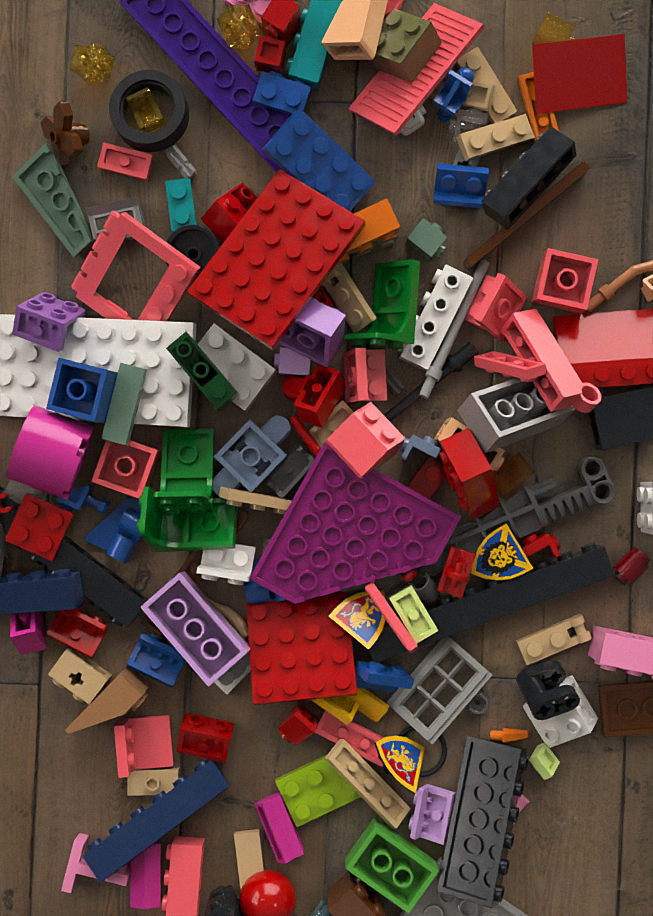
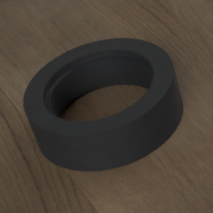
M141 70L128 75L115 87L109 102V115L116 131L130 147L142 152H159L173 146L183 136L189 122V107L182 89L172 77L157 70ZM149 90L163 92L173 102V112L168 123L161 129L149 133L139 132L131 128L127 123L126 112L132 99L138 94Z

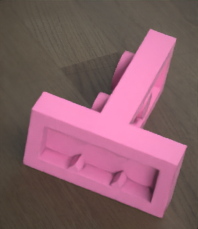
M79 833L74 840L61 891L71 893L77 884L79 874L97 879L83 858L89 838L87 834ZM126 864L104 881L126 886L130 879V866Z

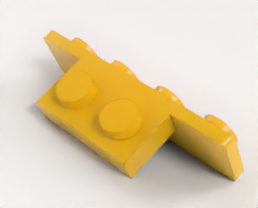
M357 687V695L312 700L347 726L353 720L357 710L374 722H378L389 709V705L365 688Z

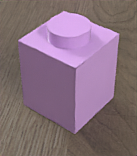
M280 347V354L275 353L274 369H279V375L306 377L310 375L311 359L288 348Z

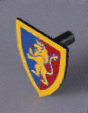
M379 590L382 596L385 598L384 590ZM366 591L346 598L328 616L367 650L370 649L381 634L386 621Z
M402 736L384 737L375 742L378 758L384 765V772L388 775L390 774L397 783L415 794L425 747Z

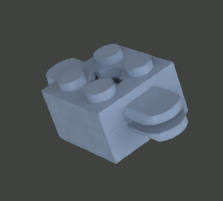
M273 416L260 429L249 419L214 456L224 466L213 478L214 492L219 495L220 486L237 489L241 484L250 492H253L288 456L279 447L290 434L291 426L288 420L283 416Z

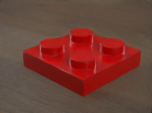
M25 493L5 541L50 561H54L75 513L35 495Z

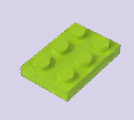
M327 755L275 779L296 827L361 797L324 759Z

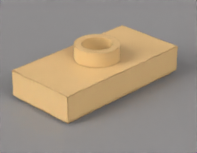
M179 767L133 770L130 776L127 777L128 796L157 795L163 790L167 794L175 788L172 783L179 779Z

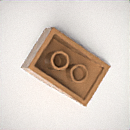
M126 667L65 731L70 734L122 716L129 709L134 712L148 696L146 690L150 687V684L135 670Z

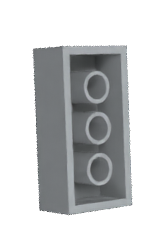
M515 378L471 393L457 411L485 454L559 426L575 408L571 405L569 408L551 412L533 381L522 382L520 378Z

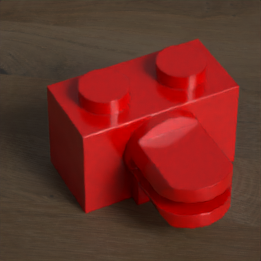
M317 364L311 376L307 375L305 378L296 375H289L282 382V391L286 399L295 402L294 407L300 420L320 428L324 427L346 389L341 372L321 364Z

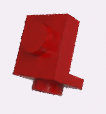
M542 532L536 536L533 533L521 540L523 542L521 547L527 557L544 547H547L552 557L557 558L561 556L558 551L561 546L554 535L550 536L549 533Z

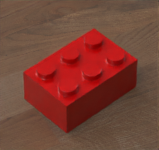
M465 429L441 440L440 443L443 451L439 455L444 464L443 469L448 477L446 479L452 492H456L458 496L457 500L462 511H468L471 518L474 519L500 507L492 468L470 429Z

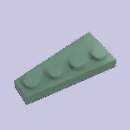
M45 143L12 178L73 257H79L95 240L52 145Z

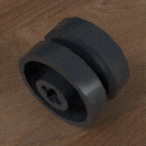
M198 225L182 226L174 231L167 240L168 244L201 267L193 282L223 244L213 232ZM195 250H197L198 257L196 259H192V257L195 256Z

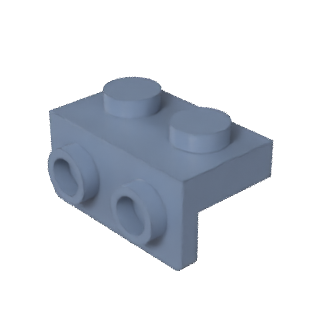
M412 435L411 439L406 438L400 448V452L403 453L401 458L410 462L416 449L437 460L440 459L439 453L443 450L439 448L440 443L426 435L424 439Z

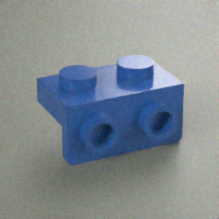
M262 71L253 98V104L287 115H292L299 108L305 111L307 101L311 96V87L305 81L300 79H293L291 81L283 78L284 76L278 72L269 71V73Z
M141 634L126 667L173 688L186 660L173 645L168 646L161 643V639L153 634Z
M373 661L356 662V687L396 692L398 687L412 689L414 679L406 672L407 670L399 665H383Z

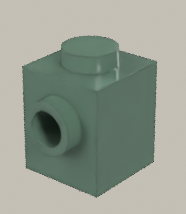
M423 218L408 236L406 243L430 261L433 256L438 259L447 246L444 245L447 236L444 235L445 230L436 223L431 224Z

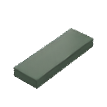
M120 363L101 439L129 446L147 369Z

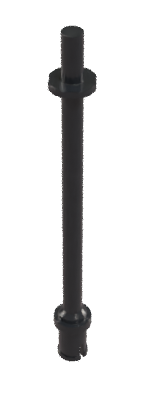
M468 342L453 356L451 354L447 356L445 365L441 369L443 373L439 382L451 372H461L465 364L473 359L474 356L479 355L478 350L471 342ZM424 382L387 411L384 416L391 422L421 398L419 393Z

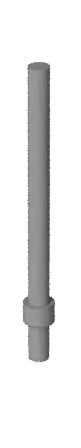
M482 259L479 262L473 275V280L455 314L432 366L426 371L425 377L427 378L419 393V396L425 399L429 398L435 383L439 382L443 371L441 369L490 265L487 260Z

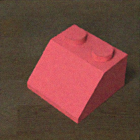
M369 402L353 412L327 438L326 443L361 479L395 456L406 438L372 402Z

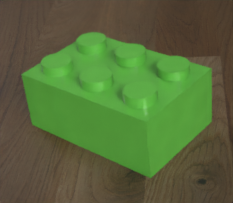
M376 817L371 820L345 857V869L407 913L411 912L439 872L435 859Z

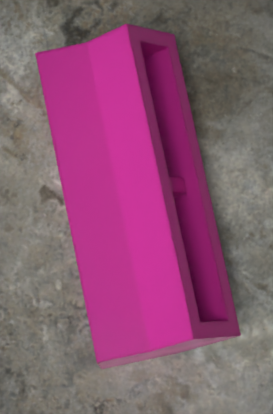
M280 791L256 802L254 805L277 862L287 864L292 859L304 855V846Z
M159 840L130 861V907L151 909L161 907V843Z

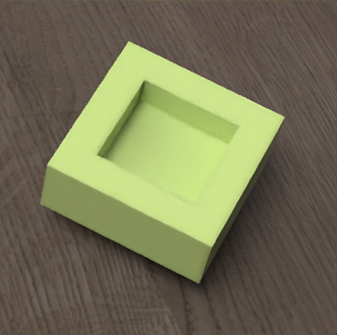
M545 742L537 745L529 759L534 769L538 771L544 780L554 775L560 763Z

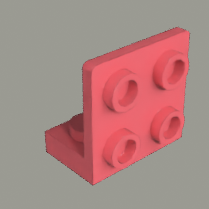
M169 715L119 719L114 725L118 778L129 777L133 770L173 766L174 756Z

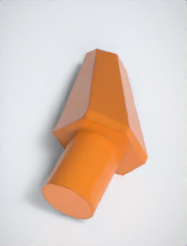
M503 728V731H490L491 741H503L505 745L527 739L530 736L529 730Z

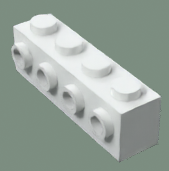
M447 264L443 270L437 269L431 281L435 286L431 293L426 291L420 303L424 308L420 316L416 315L414 344H404L403 349H398L397 351L401 352L399 359L425 372L429 369L473 277Z

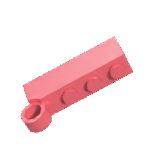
M532 309L512 313L501 330L518 357L546 363L547 374L536 377L533 383L549 410L553 412L569 408L573 405L575 409L582 413L591 412L601 401L600 391L590 383L581 382L538 310Z
M175 836L172 844L167 845L166 860H170V869L165 870L164 886H168V893L163 896L162 911H166V916H199L205 838Z

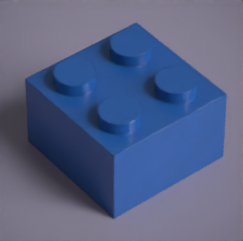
M58 358L46 409L93 422L105 423L118 372Z

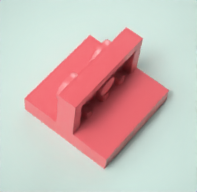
M499 273L496 277L487 275L464 321L488 331L493 337L504 342L506 336L501 328L512 313L520 312L527 296L507 276Z
M354 348L342 353L343 378L346 386L344 390L345 403L387 401L385 349L366 350V348Z

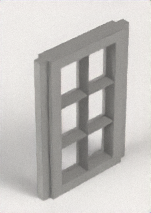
M448 636L441 639L410 675L414 679L412 689L399 688L386 703L433 745L490 679L492 674ZM451 650L461 660L449 674H446L437 665ZM466 663L476 673L462 688L452 678ZM435 670L444 680L430 695L420 685ZM449 683L458 691V694L444 708L434 698ZM417 690L427 700L413 715L403 705ZM432 703L441 713L429 727H426L418 717Z

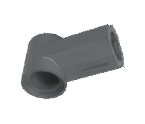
M419 571L415 580L408 582L405 586L385 596L387 603L396 615L398 613L389 597L410 585L413 586L421 602L424 604L433 603L439 597L440 591H437L438 586L426 572Z

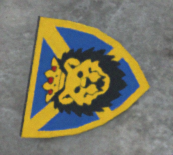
M506 523L489 534L480 544L476 552L471 574L484 579L506 580L523 575L534 567Z

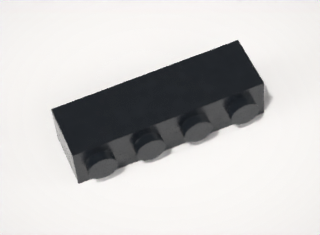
M551 126L545 133L540 134L535 144L527 152L521 154L518 162L502 175L496 186L485 193L482 200L485 214L506 229H509L577 156L575 141Z

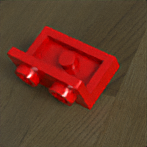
M79 607L70 610H59L46 636L92 659L107 634L105 622L97 616L88 617L82 613L83 611Z

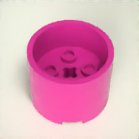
M34 405L16 441L6 478L68 500L75 485L74 481L77 479L93 437L91 434L95 427Z

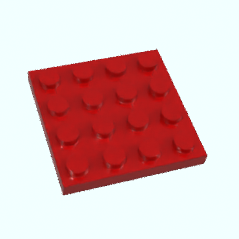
M347 592L318 596L296 604L289 600L270 601L248 605V602H246L254 706L357 695L352 638L328 617L347 598Z

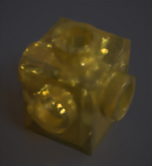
M230 5L216 19L228 47L247 48L261 34L250 5Z
M91 43V46L75 45L69 70L82 77L84 81L92 84H97L98 81L109 82L115 57L106 51L105 46L98 43Z

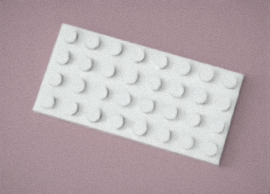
M0 314V416L27 418L34 405L46 409L58 358H63L118 372L120 363L147 369L134 424L190 427L193 380L168 352L166 347L186 331L195 341L196 323L77 318L75 322L68 325L64 348L57 352L12 335L15 315ZM62 414L64 416L70 417L78 421H89L78 417Z

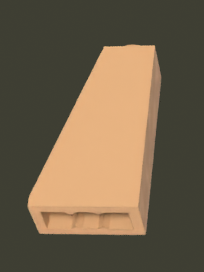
M342 0L321 41V44L334 60L374 59L388 0Z

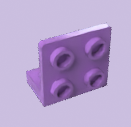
M40 293L16 306L12 335L59 352L64 348L68 325L75 322L77 318L83 317L86 309L78 307V304L75 302L59 300L51 293Z

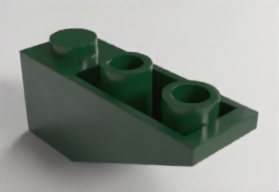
M187 331L166 347L168 352L217 410H222L240 395Z

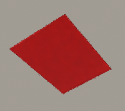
M625 33L532 44L536 114L627 103Z

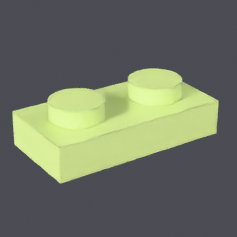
M412 585L389 597L416 644L438 631Z

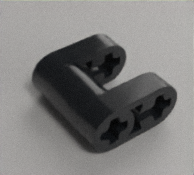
M556 660L527 668L521 671L516 678V682L530 711L537 720H546L569 712L580 703V698L571 685H562L546 691V689L561 684L566 678V673L561 663Z

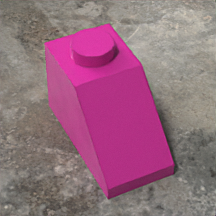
M42 611L11 614L10 638L21 655L46 649V627Z

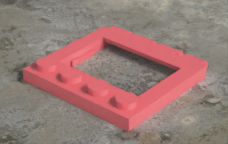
M112 211L103 226L105 230H101L92 247L94 251L89 252L81 267L82 271H79L71 286L77 292L75 297L105 319L134 320L128 316L129 314L111 300H106L95 292L128 234L170 264L138 320L169 321L201 267L126 212L119 214Z

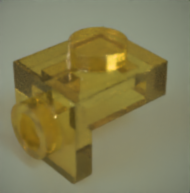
M145 88L126 98L141 132L149 133L166 125L149 88Z

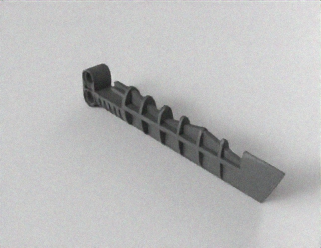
M582 457L577 463V472L582 483L538 503V499L558 491L557 483L553 477L529 486L528 483L523 485L520 491L506 501L503 500L501 495L498 496L500 507L495 508L481 519H479V516L474 518L475 522L457 525L437 563L418 567V572L424 571L431 578L441 574L451 546L476 553L484 539L506 523L518 540L548 527V523L551 521L554 524L557 523V519L560 517L564 520L567 514L573 516L576 510L582 512L583 507L588 506V508H592L601 503H609L615 496V489L604 463L596 457ZM593 461L596 465V470L588 475L585 467L587 463ZM599 485H604L606 488L604 496L597 498L596 488ZM403 573L373 581L378 590H384L385 596L408 584V582L400 578ZM371 582L342 589L341 591L347 592V596L350 597L356 593L365 592V586Z

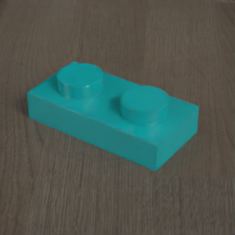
M184 178L165 181L172 233L182 226L197 225L191 179Z

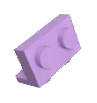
M426 784L416 791L413 800L414 805H416L415 812L409 822L411 839L416 840L421 837L442 845L446 844L456 792Z

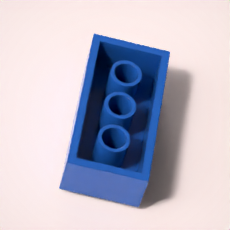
M301 108L292 113L261 149L284 172L348 211L353 209L376 182Z

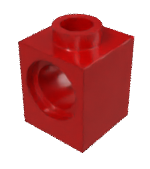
M260 35L254 58L257 72L269 73V71H274L281 74L286 55L285 41Z

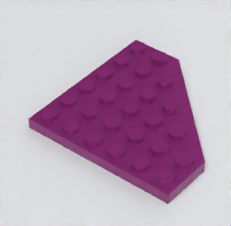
M324 442L255 567L250 580L296 604L342 589L372 582L383 577L437 563L461 516L375 469L360 479L337 453Z

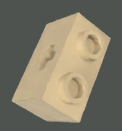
M70 648L64 651L48 674L53 678L52 682L63 689L67 688L73 693L72 696L81 703L86 702L89 705L112 676V674L90 658ZM78 672L82 674L80 681L76 680Z

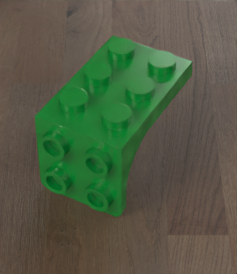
M404 260L375 264L372 311L377 319L369 324L364 333L344 334L343 340L351 341L352 346L365 347L369 344L370 349H385V345L392 349H403L404 344H414L420 261Z
M214 429L163 430L160 491L154 492L153 498L164 513L179 514L180 511L190 510L194 514H204L206 510H213Z
M150 486L143 488V495H140L139 498L141 517L137 521V532L155 552L235 549L238 506L226 504L227 499L213 498V510H206L204 514H194L190 510L180 511L179 514H166L164 511H161L155 502L153 489Z

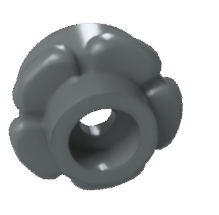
M479 690L466 705L468 711L474 715L485 713L489 708V696ZM476 700H479L480 703H479V704H475V701H476Z

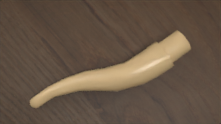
M208 598L220 613L229 620L243 639L248 637L247 623L238 612Z

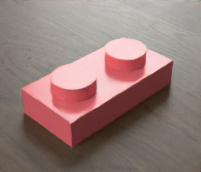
M103 142L97 168L148 182L154 157L152 154Z

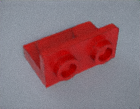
M185 713L176 752L226 763L234 723L199 714Z

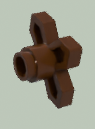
M69 101L58 102L54 106L53 116H45L41 121L44 137L50 140L62 169H65L70 164V157L79 156L83 152V146L89 143V130L85 124L73 122V112Z

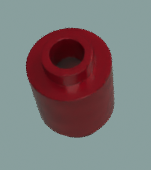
M637 547L632 551L628 550L613 566L615 571L614 577L623 585L627 582L633 585L647 570L651 560Z

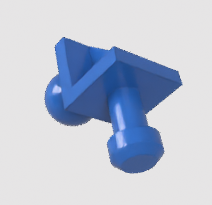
M460 68L456 73L450 70L443 89L433 99L432 104L439 107L437 117L441 121H450L452 116L454 117L467 101L474 81V73L470 68Z
M85 485L72 490L68 500L58 496L56 500L62 502L58 506L73 512L72 507L77 510H84L88 504L98 509V513L104 514L108 511L110 502L105 498L101 500L93 496L92 493L95 486Z

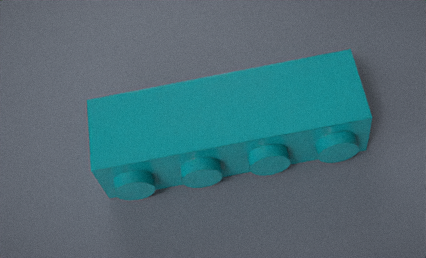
M310 0L309 8H304L300 24L303 25L301 34L296 33L293 48L296 51L293 58L289 57L285 72L289 73V80L300 79L305 81L312 90H319L329 53L321 44V41L342 0Z

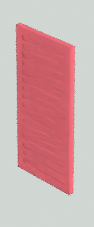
M434 3L422 19L432 22L442 43L413 83L379 70L348 108L349 111L397 136L485 28L482 23Z

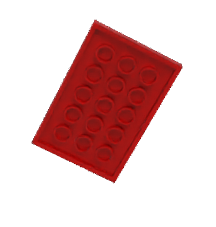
M279 169L187 290V293L210 310L274 350L365 227V220Z

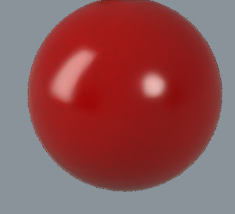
M264 870L253 874L245 881L240 892L239 905L243 916H292L296 907V892L293 884L288 877L276 870Z

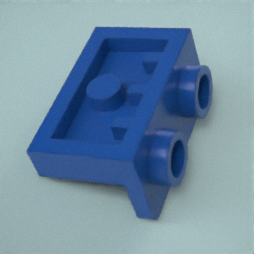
M438 163L433 203L442 206H462L469 209L483 208L482 200L486 191L489 168Z

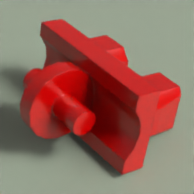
M451 546L437 591L462 598L476 553Z

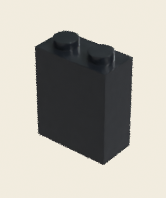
M652 387L601 397L600 403L589 412L596 450L653 439Z

